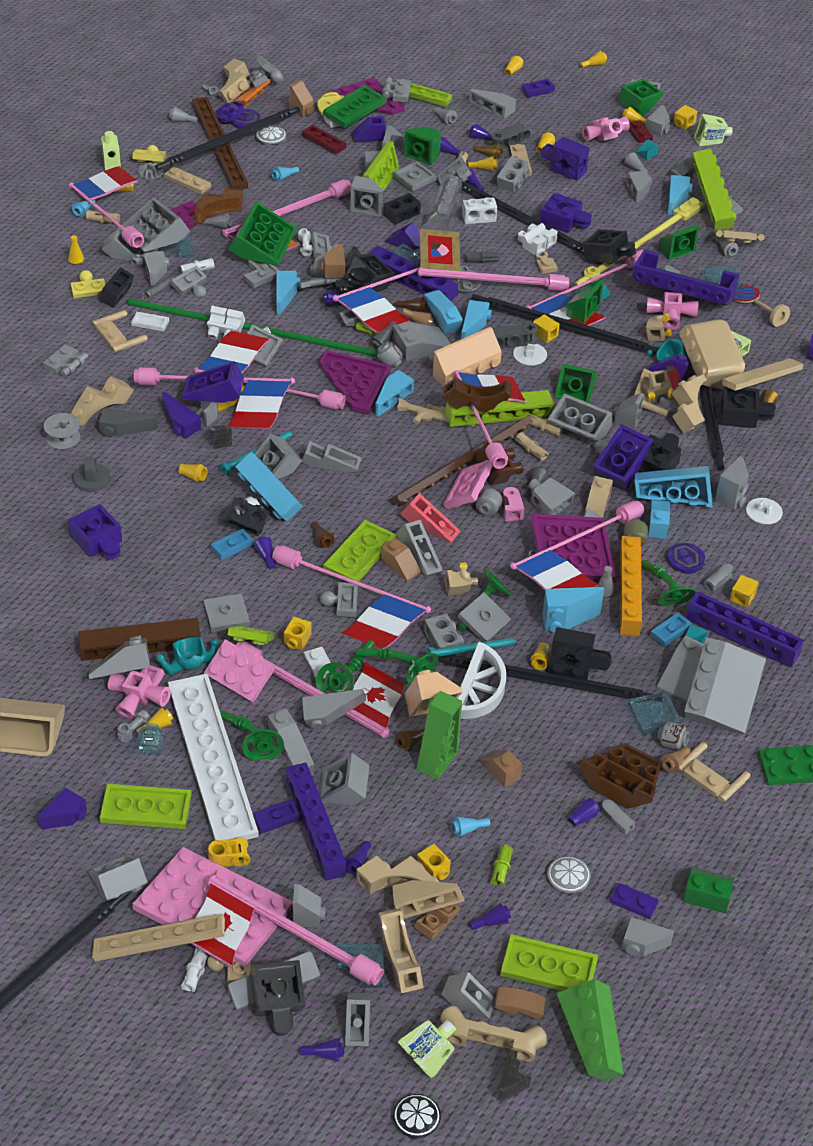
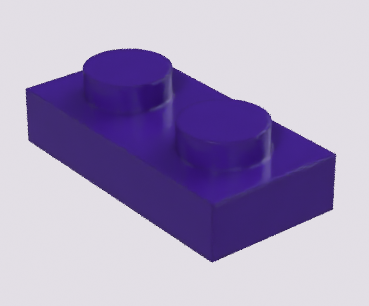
M543 79L522 84L521 90L527 97L553 92L555 91V86L549 79Z
M292 799L253 813L255 823L261 834L301 820V815Z
M618 883L610 898V903L647 919H651L659 902V899L621 883Z

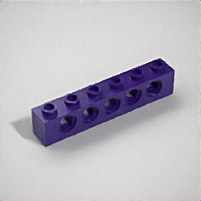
M378 245L369 252L374 253L396 275L420 267V265ZM417 272L394 280L423 295L440 290L450 301L458 296V283L448 278L419 277Z
M698 591L688 604L686 619L791 668L800 656L804 640Z
M307 763L286 767V782L301 815L303 826L324 880L328 881L346 876V860Z

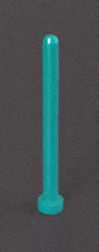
M287 431L278 437L287 440L292 437V432ZM257 447V448H255V449H253V450H251V451L255 454V452L258 450L259 447ZM251 451L229 463H221L219 465L220 470L225 475L230 474L231 469L235 468Z
M514 638L481 643L493 649L513 646L516 644V640ZM478 643L440 649L427 647L426 654L435 653L440 657L473 652L476 650Z

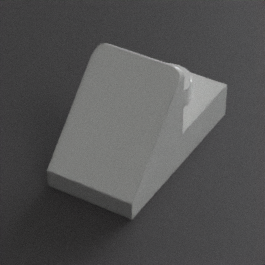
M388 125L382 142V148L387 141H393L394 147L403 148V135L391 125Z

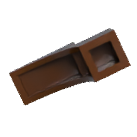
M455 377L444 385L442 398L457 410L462 406H466L471 401L482 412L486 413L510 398L512 384L506 380L494 386H475Z

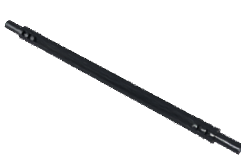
M296 106L291 109L282 110L169 157L166 161L155 165V169L159 171L166 167L178 165L290 118L293 114L300 112V109Z
M462 181L457 185L460 190L477 199L494 198L498 210L528 226L532 223L537 226L542 223L467 182ZM544 224L547 230L552 229V227ZM557 231L556 241L584 255L582 243Z
M472 294L471 300L488 302L491 308L532 320L538 319L545 314L558 322L560 328L644 353L651 350L654 354H657L659 350L658 347L651 346L647 342L496 298H487Z
M701 385L713 457L716 458L717 469L722 471L725 468L723 461L724 452L712 389L709 386Z
M457 655L438 657V662H443L444 665L466 669L469 668L472 658ZM483 660L479 671H484L493 666L488 661ZM505 665L506 676L640 702L645 700L662 704V695L646 693L641 689Z
M128 891L117 898L105 901L0 993V1011L115 911V907L129 896Z

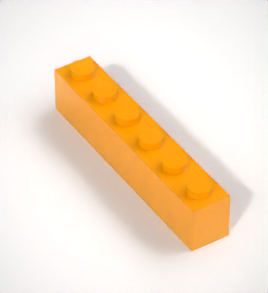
M622 536L620 545V635L640 636L642 624L641 537Z

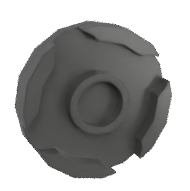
M86 458L85 465L80 466L74 473V484L85 492H98L100 489L107 487L111 481L110 471L104 465L98 464L96 458Z

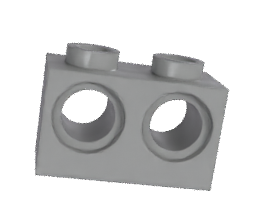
M511 156L497 176V187L513 193L519 189L522 181L528 177L530 172L528 161Z
M447 614L425 619L424 632L435 649L464 644L461 634H458L454 621L450 620Z

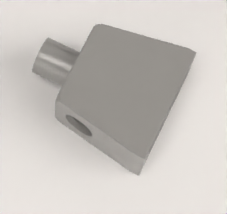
M552 478L547 479L542 484L537 479H533L528 485L533 490L530 502L540 514L557 515L572 504L575 493Z

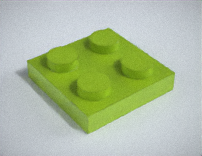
M239 625L229 627L228 635L233 636V640L245 641L250 639L253 644L258 645L268 644L269 641L274 640L275 632Z

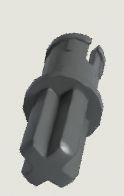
M482 250V252H467V263L499 261L500 259L498 251L483 252Z

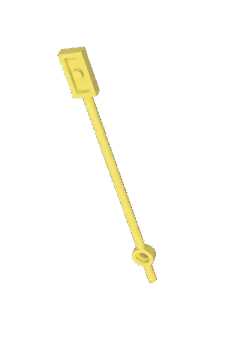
M692 197L673 210V217L634 242L635 248L637 249L678 220L686 221L704 209L705 203ZM621 256L616 262L624 258V256ZM603 263L597 268H586L584 270V277L576 281L574 286L600 275L601 272L613 264Z

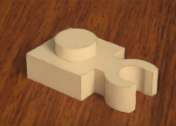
M544 251L543 256L536 253L537 266L542 274L557 272L558 267L553 258H548L546 251Z

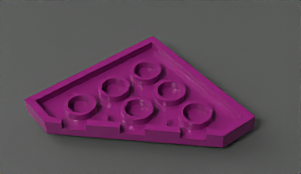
M369 78L355 84L330 90L329 92H336L345 97L361 86L366 85L382 95L384 87L375 78ZM388 97L384 105L372 112H384L388 115H394L405 111V107L400 102L393 101L392 97Z
M325 350L320 360V367L338 392L346 396V403L352 411L369 415L391 372V365Z

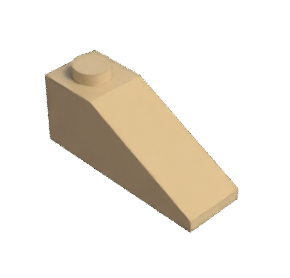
M411 880L393 886L394 906L396 909L401 908L404 919L464 902V897L457 883Z

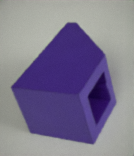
M367 117L353 130L354 141L383 140L386 128L384 117Z

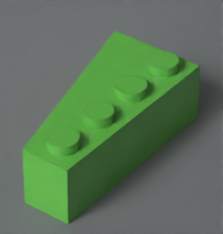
M439 691L436 697H432L428 703L429 710L416 769L437 780L458 753L462 700L442 691Z
M592 979L558 992L557 996L588 1075L600 1080H609L623 1075L610 986Z

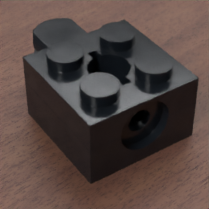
M598 229L582 243L585 260L588 262L614 264L621 256L631 257L636 254L635 243L628 241L627 231Z
M374 253L355 256L345 271L348 274L347 279L349 282L361 287L396 275ZM391 281L372 287V289L375 291L384 290Z
M724 386L721 399V425L756 428L758 419L772 420L774 418L776 406L774 403L760 402L759 389L742 388L735 391Z
M667 433L660 439L650 434L648 437L653 439V442L638 472L675 469L680 462L682 451L678 447V436Z
M556 627L548 673L587 680L590 668L603 671L608 670L611 665L612 655L609 651L593 649L596 634Z
M300 960L254 965L250 970L256 1017L269 1015L273 1034L284 1036L293 1029L292 1012L302 1011L306 1006Z

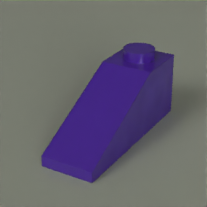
M165 391L162 392V404L173 432L177 436L180 435L186 439L201 429V417Z

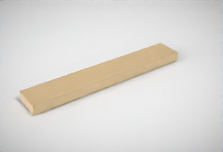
M789 358L724 378L722 385L736 391L802 370L803 363Z
M222 913L95 938L92 958L96 962L223 937L225 917Z

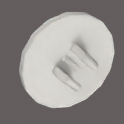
M528 344L527 346L515 347L513 356L521 364L538 365L545 361L547 352L539 344Z
M768 498L753 499L746 507L748 516L761 524L776 523L783 515L780 505Z

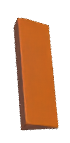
M270 79L257 87L252 85L235 101H240L245 107L267 88Z

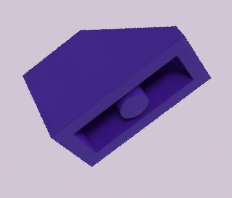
M412 222L393 232L385 242L406 251L411 248L415 250L420 246V231Z
M674 354L653 362L648 370L651 372L667 370L666 364L673 363V366L678 368L681 378L680 383L686 374L690 360H687V357L684 355Z
M65 787L37 816L39 828L49 829L74 825L78 820H82L87 813L86 800Z

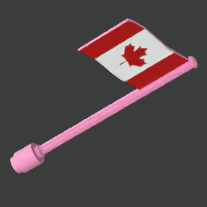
M242 641L236 644V646L274 667V675L311 696L325 694L264 659L262 651L253 645ZM364 662L362 673L354 684L353 690L363 689L366 701L344 715L379 734L381 738H386L390 732L387 727L390 716L401 698L404 683Z
M216 875L209 877L207 884L210 888L205 903L196 918L223 913L225 917L224 936L191 943L232 968L235 954L249 930L255 911L345 963L350 968V974L364 983L376 986L381 980L384 969L380 968V964L362 954L358 957L351 956L223 882Z

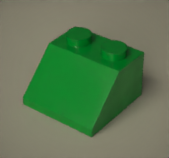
M643 78L622 86L619 102L625 107H631L637 113L643 115L651 111L664 92Z
M430 127L406 129L404 156L432 165L440 157L441 131Z
M695 225L661 237L658 250L668 260L696 251L700 226Z
M600 279L584 285L581 290H578L572 300L569 299L566 304V316L584 324L601 305L604 280Z
M562 364L555 398L561 399L564 394L590 403L598 372Z
M692 866L683 902L726 914L735 878Z

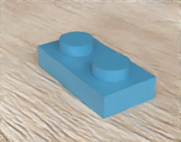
M241 529L212 543L211 549L221 560H224L252 546L253 539L244 529Z
M678 612L651 630L650 636L665 647L686 633L692 623Z

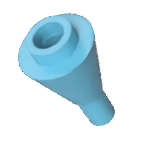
M274 167L272 178L280 182L291 174L298 173L299 168Z
M88 201L74 203L72 211L74 215L84 217L92 204Z
M455 816L450 827L452 833L456 834L459 838L478 828L490 826L489 818L476 820Z

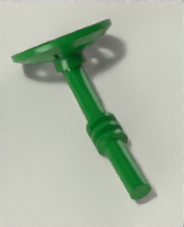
M646 560L641 561L643 568L650 571L655 577L663 579L669 586V590L658 597L660 605L683 604L691 600L696 594L694 588L677 585L667 574L665 568L653 565Z
M483 569L489 581L486 585L487 588L483 592L488 596L496 591L508 596L512 595L503 583L488 569ZM463 622L458 626L460 631H465L467 628Z
M368 640L363 648L372 649L375 643ZM354 655L349 661L348 667L338 662L324 665L316 676L317 689L325 694H328L325 691L327 688L334 692H344L347 689L348 682H350L348 691L353 690L354 678L352 673L358 671L364 663L366 656ZM336 667L341 668L344 671L342 673L336 672ZM329 670V673L325 677V682H323V676L325 672Z
M357 648L356 656L379 657V659L384 658V660L394 658L411 663V667L406 674V681L409 684L413 682L419 672L426 670L432 672L438 663V656L435 653L416 657L392 650V648ZM431 656V661L428 662L427 658Z
M223 710L220 711L223 720L235 724V727L250 732L242 744L246 757L253 761L273 760L282 753L284 740L280 734L272 730H260L251 723V720L245 717H237ZM273 736L278 739V745L273 743ZM248 742L253 744L254 749L252 751L247 746Z

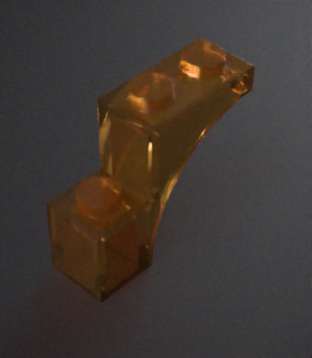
M224 188L223 193L220 195L203 193L201 199H198V206L195 207V216H198V222L204 223L208 217L220 212L241 211L243 206V189Z

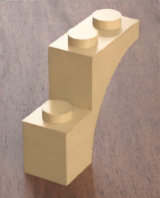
M237 59L231 60L223 67L229 78L224 87L219 90L225 103H231L250 87L246 80L250 73L245 62Z
M704 374L698 377L694 375L687 382L685 380L680 382L679 387H676L677 389L672 392V395L680 405L676 409L678 412L672 417L684 434L705 421L698 405L699 388L707 380Z
M110 376L101 391L87 386L70 414L77 417L80 425L83 426L102 408L112 404L126 403L134 389L124 381Z
M378 856L357 868L356 880L369 894L411 880L439 882L435 876H431L425 870L421 862L416 861L412 856L392 869L386 861H382Z
M401 908L380 912L379 919L386 957L392 963L396 987L401 993L422 989L421 969L415 959L408 939Z

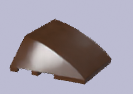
M624 743L608 749L605 754L600 755L597 753L589 760L584 758L579 761L591 789L628 809L653 801L661 767V761Z

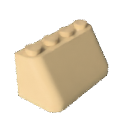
M717 319L685 325L680 330V337L696 376L704 374L707 379L702 385L723 390L722 381L724 378L744 372V360L726 321Z
M0 698V752L35 756H48L55 748L63 722L65 705Z

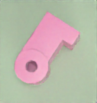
M514 487L505 488L503 491L505 521L523 520L524 506L518 489Z

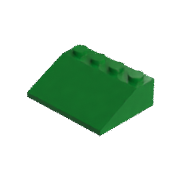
M256 201L246 215L229 250L243 259L278 266L297 227Z

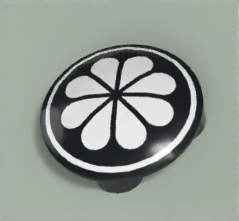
M411 1094L398 1101L393 1111V1120L401 1133L410 1139H418L429 1136L438 1128L441 1112L437 1103L430 1097L422 1094Z

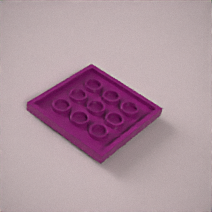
M532 513L530 521L536 553L603 523L604 518ZM605 526L552 550L591 580L600 581L604 574L605 566L612 567V581L616 578Z

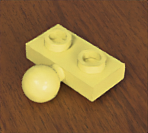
M150 145L146 150L135 149L133 159H137L138 162L149 160L153 163H161L166 159V151H159L155 145Z
M88 270L80 273V282L71 283L73 298L101 295L105 286L104 278L92 280L93 275Z

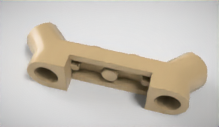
M456 1006L446 1008L440 1018L442 1023L448 1019L457 1029L447 1038L451 1044L466 1047L467 1040L469 1039L511 1049V1058L532 1062L535 1059L536 1050L544 1047L547 1043V1035L540 1026L535 1025L524 1032H518L508 1027L489 1025L483 1021L467 1020Z

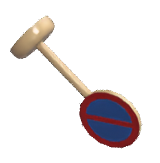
M747 285L737 287L734 301L739 303L754 302L771 312L770 322L775 327L787 322L790 316V308L787 305L780 304L772 309L757 300L760 297V291L757 288Z

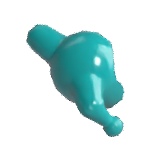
M671 338L663 344L655 346L659 348L656 354L657 360L674 354L684 355L687 357V360H690L683 342L679 339ZM651 350L646 352L648 356L654 354Z
M202 637L181 639L173 643L175 657L171 663L165 661L163 654H158L156 661L161 664L168 675L177 674L183 669L195 670L202 664L212 661L219 642L217 639H212L210 641L211 648L209 651H206Z

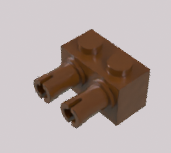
M488 442L484 443L476 455L479 463L488 460L485 453L489 445ZM513 448L504 449L508 456L505 467L501 469L492 467L488 476L492 485L507 482L512 474L523 473L524 467L521 465L522 463H512L510 460L515 458Z

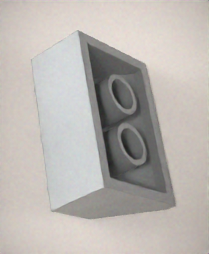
M564 394L549 416L548 422L597 441L603 439L611 428L612 412Z

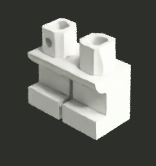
M532 223L529 225L527 233L523 230L518 233V241L523 243L522 248L535 256L536 253L541 254L554 245L557 240V231L553 228L547 230L543 223L538 226Z
M217 306L211 307L210 320L207 322L209 338L218 339L219 333L225 336L231 330L241 332L245 322L243 312L231 309L227 311L226 308Z

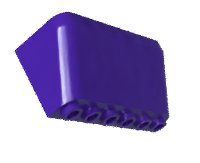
M645 249L634 264L632 275L637 282L725 305L733 302L740 277L738 273L724 270L720 284L662 270L657 268L660 253Z

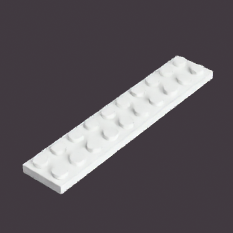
M208 674L168 682V687L171 691L170 695L214 840L245 838L248 840L259 837Z

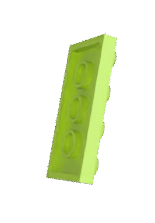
M387 141L363 175V177L371 178L383 191L392 180L393 172L399 169L393 141Z
M364 520L324 563L323 569L359 582L381 558L382 546L396 538L397 535Z
M107 784L100 823L186 830L192 791Z
M511 934L500 976L563 991L594 978L598 955Z

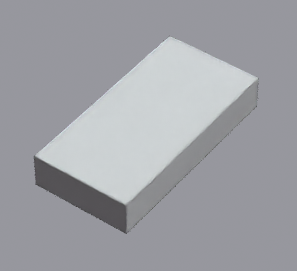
M136 312L131 325L165 331L169 323V317Z

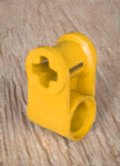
M245 838L215 840L209 845L208 859L223 867L248 865L251 861L250 855L247 853L248 841Z

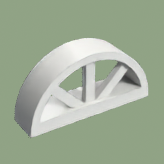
M478 642L461 685L463 693L458 699L462 700V719L477 718L492 712L501 702L505 692V665L496 651L481 642ZM483 659L493 666L479 672ZM497 673L500 685L498 688L476 681ZM473 688L493 694V696L481 703ZM468 697H470L474 705L465 706Z

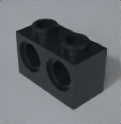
M405 194L384 203L383 215L396 225L419 215L421 202L412 194Z
M120 267L103 287L99 300L114 308L131 288L134 275Z
M234 497L223 523L259 536L263 531L269 511L265 510L261 505L248 503L244 498ZM234 509H240L242 515L236 514ZM252 516H257L259 518V522H255L252 519Z

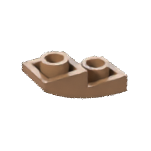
M454 904L429 911L416 921L414 928L432 940L460 912L461 908Z
M498 987L494 1008L513 1016L519 1011L540 1020L544 1013L546 997L522 989Z

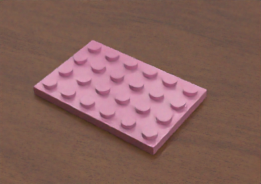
M184 847L133 903V910L162 925L195 919L205 903L210 888L207 884L210 876L216 875L218 879L284 917L293 908V901ZM254 911L249 930L239 946L233 962H238L243 967L247 966L279 925Z

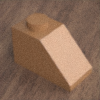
M299 80L290 85V109L298 106L300 112L295 114L305 117L313 112V98L303 81Z
M343 244L337 245L324 254V262H321V272L325 273V278H345Z
M397 538L382 546L381 562L408 582L421 573L410 549Z
M494 750L479 759V762L504 788L521 778L522 763L509 750Z

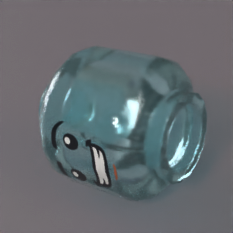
M151 723L142 727L138 732V749L144 755H157L164 749L165 732L157 724Z

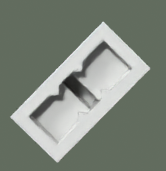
M495 199L463 200L462 216L465 224L496 222L497 204Z

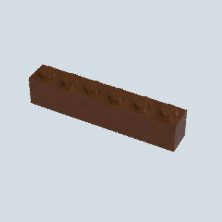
M198 618L78 631L82 661L103 659L123 643L129 641V638L141 635V638L146 637L149 653L172 651L173 643L178 640L201 637Z

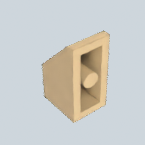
M595 476L585 513L590 508L603 518L611 496L613 480Z

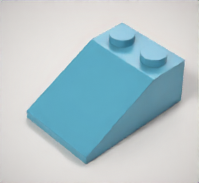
M604 587L545 589L542 612L545 631L555 633L556 627L570 629L601 614Z

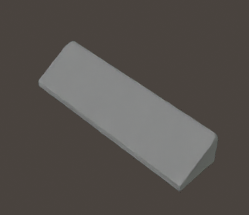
M311 951L286 960H300L303 983L321 977ZM250 975L227 985L228 994L236 1010L254 1004Z

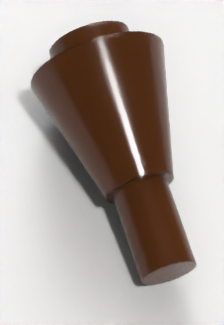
M424 297L407 301H396V307L423 312L427 310V301H425Z
M317 521L312 522L311 527L315 532L318 547L322 548L332 545L334 535L320 527Z
M425 728L398 732L396 738L397 745L408 751L423 738Z

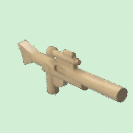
M401 398L398 399L397 411L417 413L412 420L415 424H419L421 420L432 421V419L448 422L445 415V407L443 406L436 407L428 403L426 408L410 404Z

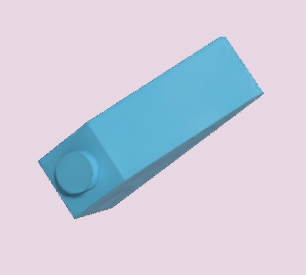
M671 175L668 215H671L673 210L688 198V193L692 192L690 177Z
M277 271V314H281L297 294L298 282H300V277H297V271Z
M440 290L424 294V298L444 335L460 331L463 319L457 307Z
M469 300L461 339L479 332L486 326L487 320H491L492 310H489L488 302Z
M400 370L389 375L376 402V416L379 417L397 404L399 398L404 399L414 391V379Z
M651 500L648 537L667 539L670 501Z

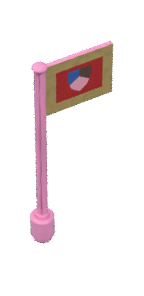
M420 229V267L417 271L419 277L432 276L544 285L549 291L561 292L569 288V277L559 274H548V277L537 278L460 271L459 232Z

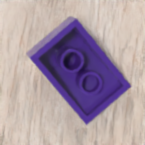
M235 361L188 376L182 398L184 400L220 403L235 401L240 397L244 377Z
M621 424L594 464V476L613 480V486L626 492L635 479V473H638L653 439Z

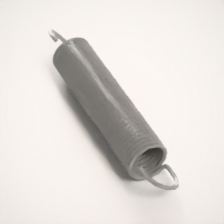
M167 279L143 294L145 296L149 295L150 298L171 286V280Z

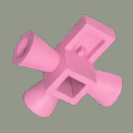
M626 116L619 119L609 120L606 117L594 120L593 124L582 128V135L585 141L597 137L598 141L616 138L621 131H629V121Z
M664 292L663 301L647 298L646 314L663 312L664 315V313H669V321L663 322L664 327L676 330L680 326V313L697 318L698 301L682 303V293Z
M150 665V667L143 668L140 673L131 671L128 677L120 673L112 674L108 680L109 691L125 692L126 697L115 708L116 712L123 717L133 719L138 703L146 705L151 700L164 707L170 699L171 691L169 687L158 686L165 674L163 669Z

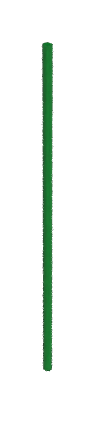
M130 298L127 302L131 306L207 322L211 316ZM244 322L242 329L249 330L254 324ZM255 325L261 329L266 328L264 326ZM269 328L271 334L279 337L377 357L378 353L374 349Z

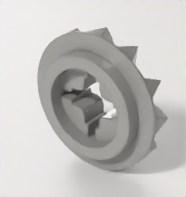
M157 162L144 163L139 166L138 174L144 179L153 180L163 175V169L159 171L155 169Z

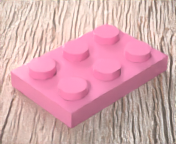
M489 460L461 469L443 503L446 509L458 508L463 504L473 503L477 500L478 494L484 487V483L493 467Z
M225 639L204 674H208L210 678L249 701L254 702L275 668Z

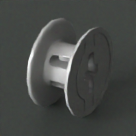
M58 413L47 418L44 422V430L47 433L46 440L48 444L58 449H66L76 445L80 440V433L78 431L80 422L78 418L68 413Z

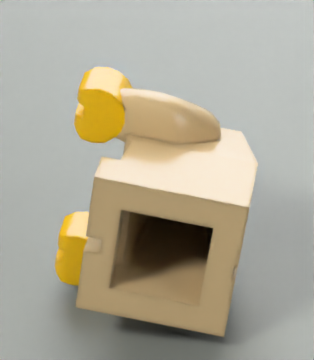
M669 313L655 315L647 321L648 341H665V336L670 337L672 335L671 329H667L664 332L663 321H669Z
M667 370L650 372V386L647 388L648 400L651 401L652 399L654 401L655 397H660L667 392L668 398H671V396L674 398L672 395L674 390L671 386Z
M466 562L460 563V571L458 572L447 570L444 578L447 596L469 592L472 585H478V578H471L470 572L466 571Z

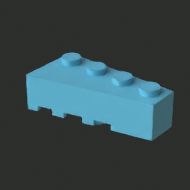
M252 451L235 466L240 471L238 475L245 482L248 480L251 483L249 487L252 491L263 496L261 498L263 503L267 507L271 505L274 508L272 512L279 520L281 518L286 521L290 520L303 507Z
M709 466L635 473L637 498L659 501L667 500L673 503L683 502L689 503V505L697 506L698 504L713 508Z

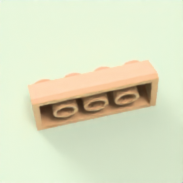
M488 327L434 351L433 377L444 387L445 384L456 377L453 375L455 370H459L461 373L478 374L491 367L498 366L501 363L502 351L493 329Z
M430 670L419 672L404 694L409 716L428 714V703L432 697H436L439 691L458 699L463 693L462 688L438 672L431 673Z

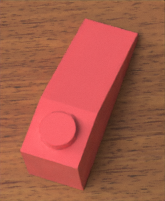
M420 493L400 513L409 523L421 520L427 533L449 543L460 532L452 522Z

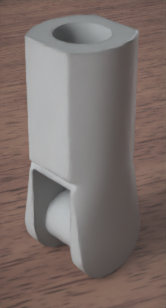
M723 564L704 581V587L711 592L717 590L732 578L733 566L731 564Z
M605 800L602 803V814L622 833L626 835L635 828V822L620 810L612 800Z

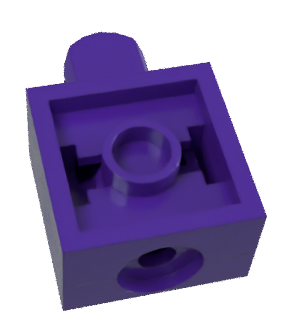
M562 137L554 145L547 143L540 151L542 158L552 161L551 170L555 173L578 181L587 172L589 147Z
M553 193L541 209L540 222L554 229L569 233L574 225L583 228L589 227L592 215L582 211L583 202Z
M101 504L68 519L71 538L89 557L100 552L108 559H114L120 555L119 543L122 542L121 525Z

